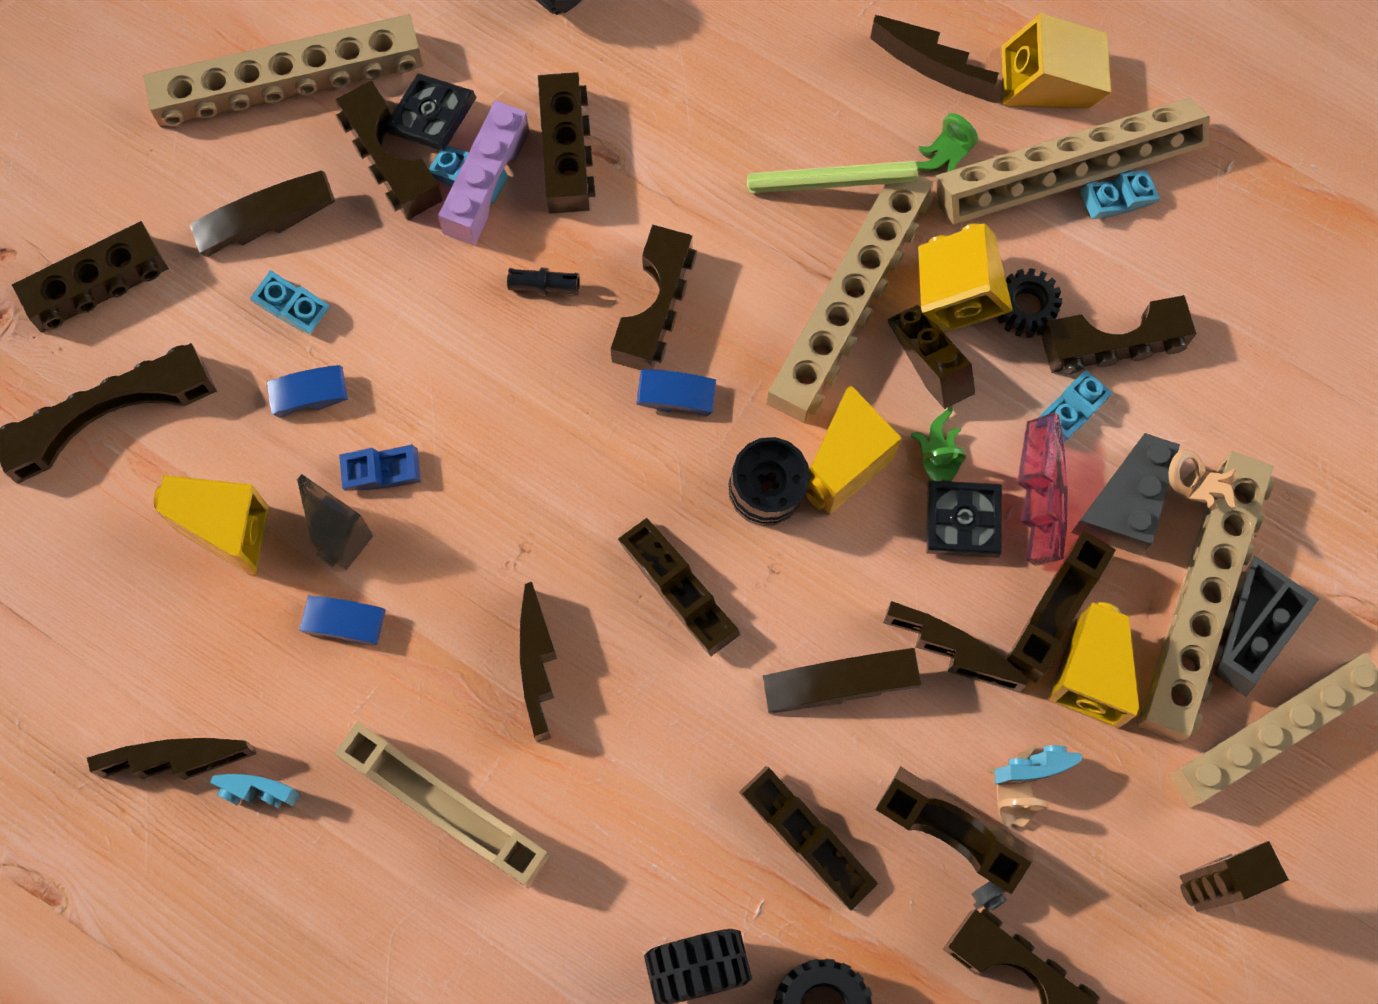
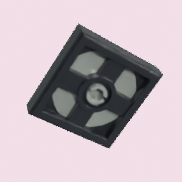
M417 73L384 127L391 135L444 152L477 97L473 90Z
M929 480L927 484L926 554L999 558L1002 551V484Z

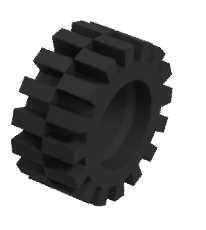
M1029 268L1027 274H1024V270L1020 269L1017 270L1015 276L1012 273L1007 276L1006 283L1013 311L1000 315L997 318L999 324L1006 322L1004 329L1007 332L1014 328L1016 329L1015 336L1021 337L1023 332H1026V338L1033 337L1035 332L1039 336L1047 321L1056 319L1062 305V298H1059L1061 290L1060 287L1053 288L1056 283L1053 278L1049 281L1044 280L1047 273L1041 271L1039 276H1035V269ZM1021 293L1032 294L1040 300L1041 309L1033 314L1025 313L1017 308L1015 297Z

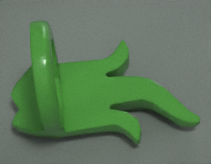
M948 114L943 119L942 133L934 143L927 147L919 146L918 150L923 156L930 157L934 153L936 154L929 161L916 162L918 171H936L946 163H949L947 172L955 170V166L979 142L978 134L972 124L958 114Z
M953 406L948 407L931 424L930 442L920 432L911 434V437L918 440L921 445L922 463L932 481L943 480L951 482L956 476L961 463L966 459L965 450L956 447L954 441L955 436L961 429H951L947 434L946 440H944L942 425L952 414Z

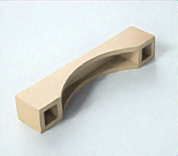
M1366 652L1276 709L1168 775L1190 808L1206 801L1378 691L1377 667Z
M356 722L334 753L346 764L528 889L551 857L546 850L461 795L359 722Z

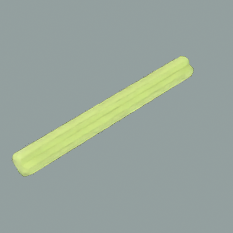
M915 161L757 172L748 174L747 188L750 193H766L915 182L918 178V167Z

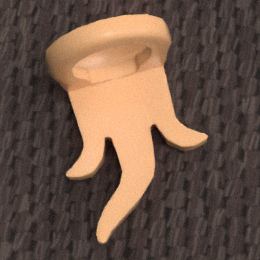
M1181 450L1173 457L1168 472L1169 482L1172 489L1180 497L1189 501L1207 503L1210 510H1215L1218 507L1215 498L1226 499L1230 508H1236V497L1230 486L1237 477L1235 468L1224 474L1208 472L1205 470L1200 456L1192 450ZM1191 458L1194 461L1195 470L1184 479L1183 485L1180 480V468L1186 459Z
M1030 745L1013 759H1028L1034 750V745ZM997 768L988 769V772L995 777V769ZM1032 782L1012 785L996 784L998 812L1002 823L1006 827L1013 824L1018 827H1024L1037 811L1048 809L1047 800L1033 797Z

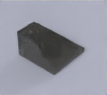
M301 474L297 482L310 540L318 550L315 555L331 568L337 563L347 570L372 539L373 534L359 513Z

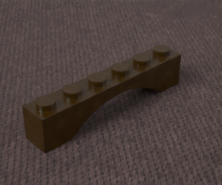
M192 343L173 347L166 355L153 361H143L127 373L108 377L100 385L87 391L75 392L68 396L67 400L55 406L40 408L33 413V416L20 422H11L3 425L0 428L1 467L8 477L19 484L51 469L60 452L71 439L87 425L107 413L127 406L144 403H169L185 407L217 392L216 387L200 354Z

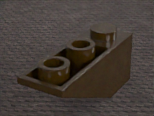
M919 305L888 319L890 327L925 387L944 409L975 395L972 363L945 333L922 313Z

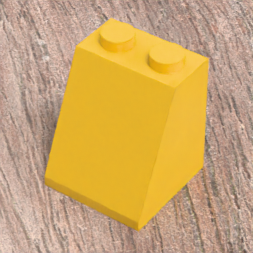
M1039 13L1001 46L1003 105L1015 107L1090 108L1111 93L1108 35L1106 32Z
M985 223L969 224L963 227L960 232L949 236L939 235L931 238L929 243L918 246L922 313L946 333L1013 311L996 235Z
M852 385L846 389L809 471L810 481L806 496L813 506L819 510L823 508L829 515L893 462L902 439Z
M163 475L161 487L158 486L154 493V507L165 521L179 534L248 575L256 576L269 509L268 504L252 484Z
M1092 602L1076 619L1047 701L1119 729L1137 716L1139 710L1129 616L1119 613L1120 609L1112 604L1098 602L1096 604Z

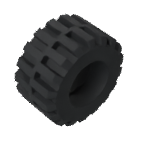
M723 929L654 947L644 955L655 1004H676L738 988L752 980L741 931L736 929Z
M814 959L800 964L785 976L776 990L773 1004H800L802 998L809 990L819 986L829 987L837 991L842 996L845 1004H872V992L864 984V978L859 973H855L850 969L851 966L836 962L834 959Z

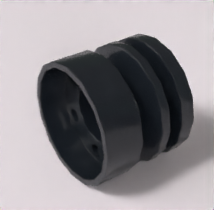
M777 437L759 438L748 443L737 455L728 483L729 499L735 511L745 520L761 526L776 525L789 519L799 508L810 481L809 465L803 453L791 442ZM767 480L773 483L772 488H769L767 492L762 491V484L766 483Z

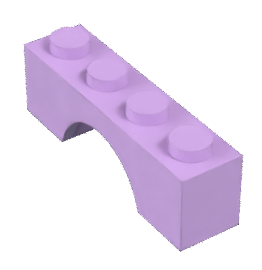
M494 100L438 214L444 235L475 246L489 217L491 198L498 178L506 164L512 159H517L529 135L526 111Z

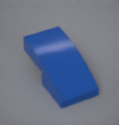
M340 365L300 371L267 381L271 414L279 418L308 407L321 410L348 400L343 367Z
M643 369L640 371L636 405L665 412L678 409L707 417L713 413L716 379L674 371Z
M413 444L383 451L368 448L339 455L342 489L345 491L381 489L421 482L418 448Z
M308 595L299 631L307 635L339 638L350 643L377 645L386 610L381 607L348 600Z

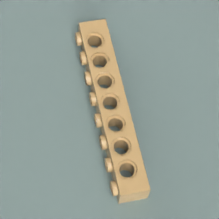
M407 14L144 74L143 77L150 111L159 127L177 126L184 121L197 118H211L216 114L232 110L242 111L250 106L262 103H276L284 98L297 95H311L316 91L331 87L341 88L349 83L366 79L376 80L383 75L396 72H410L415 68L422 67L423 62L411 15ZM384 49H389V50L386 51V52H380V51H382V50H384ZM253 79H257V80L254 81V82L248 83L249 81H251V80H253Z
M1187 98L935 175L938 205L953 224H958L1209 146L1210 115L1192 99Z
M918 174L917 181L884 185L770 387L767 405L802 423H805L810 413L813 415L817 414L825 396L821 395L823 388L826 384L832 386L841 369L837 365L842 354L848 357L857 340V337L853 336L858 326L864 328L873 311L869 305L874 297L877 299L882 297L889 282L884 278L889 269L896 271L904 255V252L900 251L904 242L911 243L920 226L916 223L919 215L926 216L933 204L935 197L930 195L933 181ZM903 207L908 212L900 213L897 212L894 208ZM887 234L893 240L885 241L880 239L878 235ZM872 262L877 268L868 269L862 263ZM857 290L862 296L851 297L846 291ZM841 318L846 322V325L836 326L830 320ZM823 346L829 349L831 353L819 355L814 351V348ZM802 375H808L815 382L805 385L800 383L797 378Z
M1231 451L1221 462L1218 470L1220 474L1227 473L1233 468L1236 469V480L1230 486L1233 492L1242 493L1246 497L1247 503H1241L1236 499V508L1232 509L1227 504L1226 499L1215 498L1218 506L1215 510H1210L1207 504L1137 727L1179 743L1191 735H1196L1202 721V714L1198 713L1201 701H1205L1208 698L1213 685V680L1209 678L1212 665L1217 666L1224 649V646L1219 644L1222 633L1228 631L1233 621L1234 612L1230 610L1233 598H1238L1244 585V578L1240 577L1243 565H1248L1254 552L1255 545L1250 544L1253 532L1257 533L1264 520L1265 513L1260 511L1263 500L1269 498L1274 487L1275 480L1270 479L1273 465ZM1224 523L1232 525L1237 532V536L1228 534L1224 529ZM1213 556L1221 557L1226 562L1227 569L1219 568L1214 563ZM1203 589H1209L1215 594L1216 603L1206 600L1203 595ZM1193 622L1200 623L1205 628L1206 637H1201L1194 632ZM1182 656H1188L1194 661L1195 671H1189L1183 666ZM1171 690H1177L1182 693L1185 698L1184 706H1179L1173 702Z

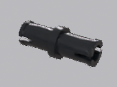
M542 267L539 271L509 268L508 290L537 291L539 295L547 296L548 292L579 294V273L549 272V268Z

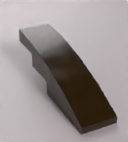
M875 14L870 39L893 57L932 80L956 91L990 102L999 75L998 72L966 64L970 52L938 44L940 36L938 31Z
M320 170L247 195L190 223L199 253L209 257L235 241L245 245L270 230L281 233L334 203L335 199L326 173Z
M645 518L618 538L620 544L644 576L710 657L740 636L738 628L716 604L713 595L692 573L689 564L648 518Z
M529 582L524 586L520 617V666L524 699L534 738L538 743L551 738L540 703L554 698L543 663L555 660L557 657L533 583Z
M893 601L890 602L883 624L918 633L915 648L950 657L948 672L1019 693L1027 686V676L999 653L968 633L930 614Z
M915 648L840 659L763 675L768 713L842 704L845 700L880 696L884 692L913 689L921 686Z
M218 738L166 739L125 746L87 757L90 772L102 778L130 768L132 774L142 779L172 769L173 775L186 780L257 753L253 745L243 740Z
M765 766L738 792L789 849L850 911L878 885L877 881L830 828L824 826L799 797L794 796L770 767Z

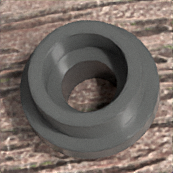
M989 881L971 894L976 901L973 905L976 910L984 907L990 912L1007 901L1004 896L1006 891Z

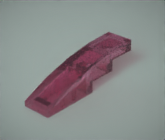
M1054 412L1027 421L1017 484L1026 489L1021 522L1031 528L1026 561L1034 566L1064 559L1067 532L1068 486L1060 417Z

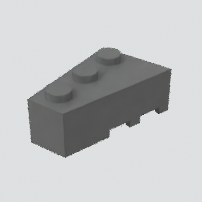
M1144 433L1071 533L1080 535L1084 530L1110 546L1141 556L1153 542L1169 486L1168 472L1170 463L1178 453L1180 444Z
M1254 555L1245 572L1244 585L1236 602L1233 621L1226 635L1223 653L1217 665L1215 676L1247 697L1310 614L1319 598Z

